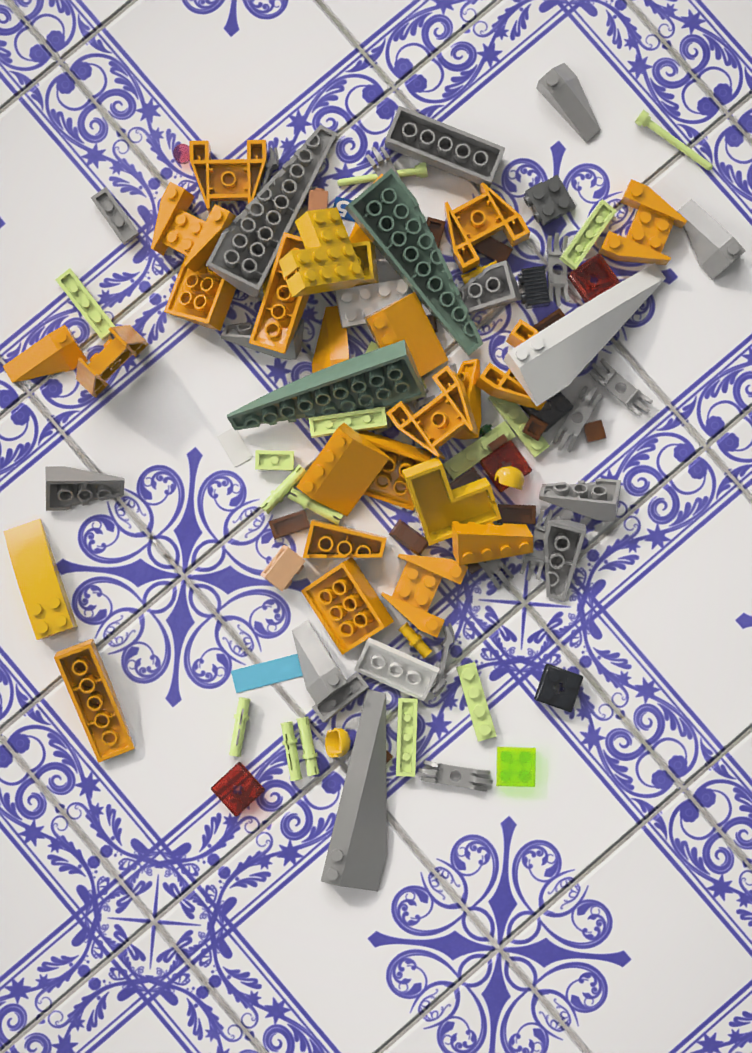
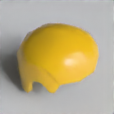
M507 466L497 470L495 481L498 478L500 484L519 490L523 489L524 475L519 469Z
M343 728L328 730L325 738V748L328 756L335 758L346 755L351 746L348 732Z

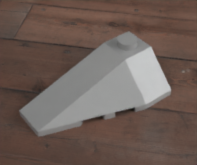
M565 63L552 68L538 80L536 89L586 143L600 132L601 129L577 76Z
M692 199L677 211L687 220L683 228L690 239L691 247L698 258L699 266L711 280L716 278L746 251L726 229Z
M507 261L486 267L483 272L471 278L461 288H458L469 314L521 300L517 281Z
M304 319L300 320L285 354L250 344L249 341L254 325L249 322L226 325L220 335L223 340L276 358L296 360L302 348Z
M45 466L46 511L72 509V506L78 504L84 506L88 505L90 501L98 499L103 501L123 496L125 479L66 466Z
M601 478L595 479V482L585 483L584 480L578 481V484L570 485L566 482L542 484L539 499L595 520L615 522L618 512L621 480Z
M570 520L548 521L543 538L546 597L565 602L586 534L585 524Z
M307 620L294 628L292 634L305 686L316 705H319L348 686L349 683L310 622Z

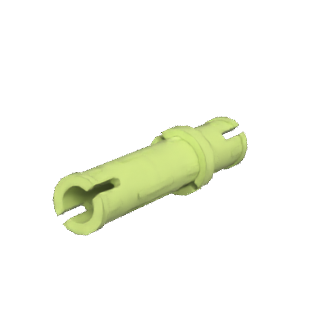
M298 464L275 491L272 490L270 492L271 495L260 507L269 514L279 502L282 503L284 501L283 498L303 478L307 471Z
M292 488L291 493L297 495V497L289 494L287 497L302 505L303 509L307 508L336 525L339 524L340 520L333 516L339 519L343 517V514L311 499L295 488Z
M239 697L237 712L234 714L235 724L229 752L231 756L241 757L246 723L249 721L248 711L251 701L249 698ZM242 709H244L242 723L240 725L239 723L241 718ZM238 729H240L238 745H236Z
M309 716L298 718L296 720L299 727L304 754L302 758L305 759L307 776L320 774L316 759L318 755L314 749Z
M293 721L280 723L283 733L282 745L285 746L290 781L301 780L303 778L296 746L298 741L295 738Z

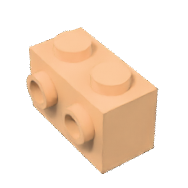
M283 545L260 576L278 590H286L291 585V579L294 575L299 574L304 568L305 560L288 546Z

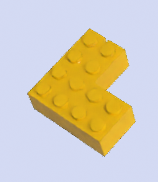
M337 207L306 211L295 221L305 249L290 251L278 261L284 277L290 276L299 269L297 273L286 281L292 297L352 288L365 278Z
M439 457L402 470L429 546L452 538V521H459L460 524L475 522L476 524L486 525V523L502 519L491 485L486 477L451 490Z

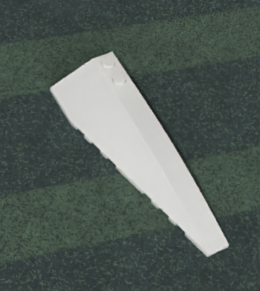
M655 263L510 350L503 361L534 404L539 406L572 383L666 277Z

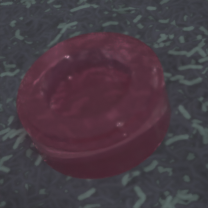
M179 144L174 148L173 156L178 163L187 164L190 162L189 146L186 144Z

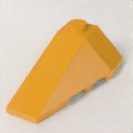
M330 306L325 309L312 361V373L349 359L347 328H342L338 306Z
M63 325L9 361L3 368L11 382L16 383L45 375L49 376L64 371H72L77 368L79 358L85 362H88L70 329Z

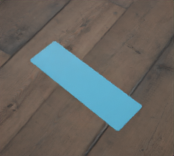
M298 654L231 671L236 693L303 676Z

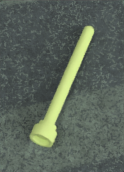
M643 109L635 121L640 127L641 125L643 127L647 126L709 171L713 168L709 161L653 122L651 117L648 116L649 113Z
M426 162L418 163V165H415V168L396 170L399 177L413 175L420 178L428 177ZM377 174L343 178L339 179L337 184L342 187L374 182L378 176Z

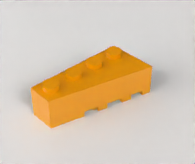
M313 519L311 520L303 558H382L387 537Z
M452 521L453 555L460 566L533 553V535L526 524L503 523L502 525H494L493 523H486V525L476 524L475 522L460 524L459 521Z

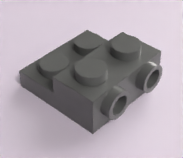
M558 175L525 191V197H523L528 207L531 206L533 209V216L536 222L541 223L543 227L576 208Z

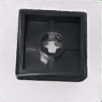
M561 392L547 400L546 403L549 402L551 404V410L548 408L544 410L542 408L539 411L520 405L529 417L533 414L548 423L544 433L573 408L572 403Z
M546 664L534 699L564 711L572 712L583 676ZM562 683L563 691L556 693L557 690L554 689V686Z

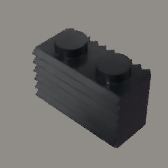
M544 265L521 269L520 274L517 275L518 285L523 288V293H520L521 303L525 304L526 309L548 306L550 299Z

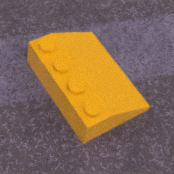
M185 256L164 312L195 324L221 331L236 288L206 266L207 261L196 272L188 269L183 265L187 258Z
M415 292L364 317L378 348L405 340L420 377L448 361Z
M343 423L333 433L296 487L311 499L348 516L390 457L347 424Z
M367 430L359 431L358 433L390 457L363 495L413 511L414 504L402 470L430 460L432 453Z
M353 558L342 562L301 590L342 655L394 622Z

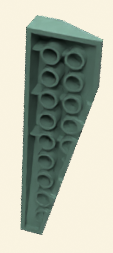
M391 168L349 203L345 209L408 287L416 293L424 306L469 356L483 344V341L474 322L471 320L466 305H464L460 292L452 279L453 277L440 249L437 247L435 238L426 223L427 221L419 208L416 198Z
M405 340L332 365L289 383L227 414V419L234 430L260 427V424L265 423L276 425L279 421L297 422L296 419L300 418L309 420L310 417L383 406L387 409L394 407L400 401L407 403L427 396L412 354Z

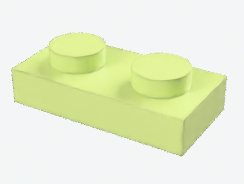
M256 450L255 470L293 471L294 451Z

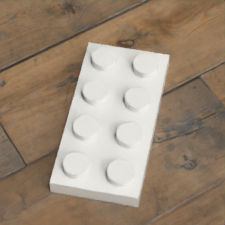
M403 279L335 290L342 328L367 325L364 317L411 294L412 290Z
M368 637L354 671H358L363 675L425 701L439 672V668Z

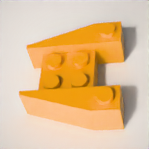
M247 140V159L211 160L209 141H189L190 162L209 213L212 210V201H248L249 204L257 196L266 171V140Z
M631 179L620 203L637 209L626 237H622L608 231L598 254L615 261L667 265L671 257L661 252L673 225L682 229L687 220L649 186Z
M170 182L161 198L151 249L164 256L167 248H172L187 256L183 265L196 272L209 259L222 232L230 226L237 216L216 204L212 208L206 222L187 213L195 196L184 188Z
M484 182L480 184V196L453 210L448 202H445L444 206L453 258L462 274L479 266L480 258L473 245L503 230L512 248L526 241L530 236V230L522 216Z
M520 319L506 342L515 348L539 332ZM491 363L488 364L475 384L490 396L534 408L535 410L540 411L547 402L545 401L536 406L510 369L504 373Z
M131 325L110 327L108 330L115 338L109 339L104 344V349L100 353H95L90 358L89 364L81 358L78 359L76 380L95 398L109 385L106 381L132 355L136 358L149 345Z
M448 365L432 376L442 393L414 414L408 404L402 401L386 412L400 431L443 460L445 456L439 447L465 427H468L476 435L479 433L465 386L455 371Z
M399 554L397 558L407 563L392 596L383 592L381 596L418 630L437 638L445 620L427 612L441 579L444 578L461 585L468 566H459L452 559Z

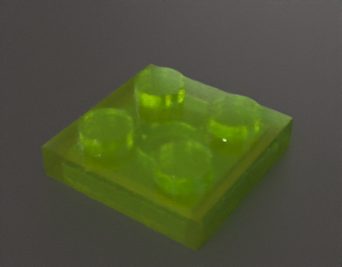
M497 746L496 786L535 787L536 748Z

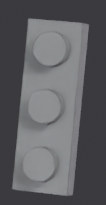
M107 187L90 197L123 245L139 235Z
M358 671L347 679L348 686L319 705L315 704L312 707L323 723L327 722L370 688Z

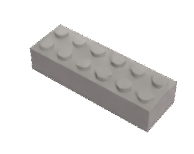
M402 106L398 107L385 139V147L418 161L426 162L428 165L478 185L484 182L489 188L505 151V147Z

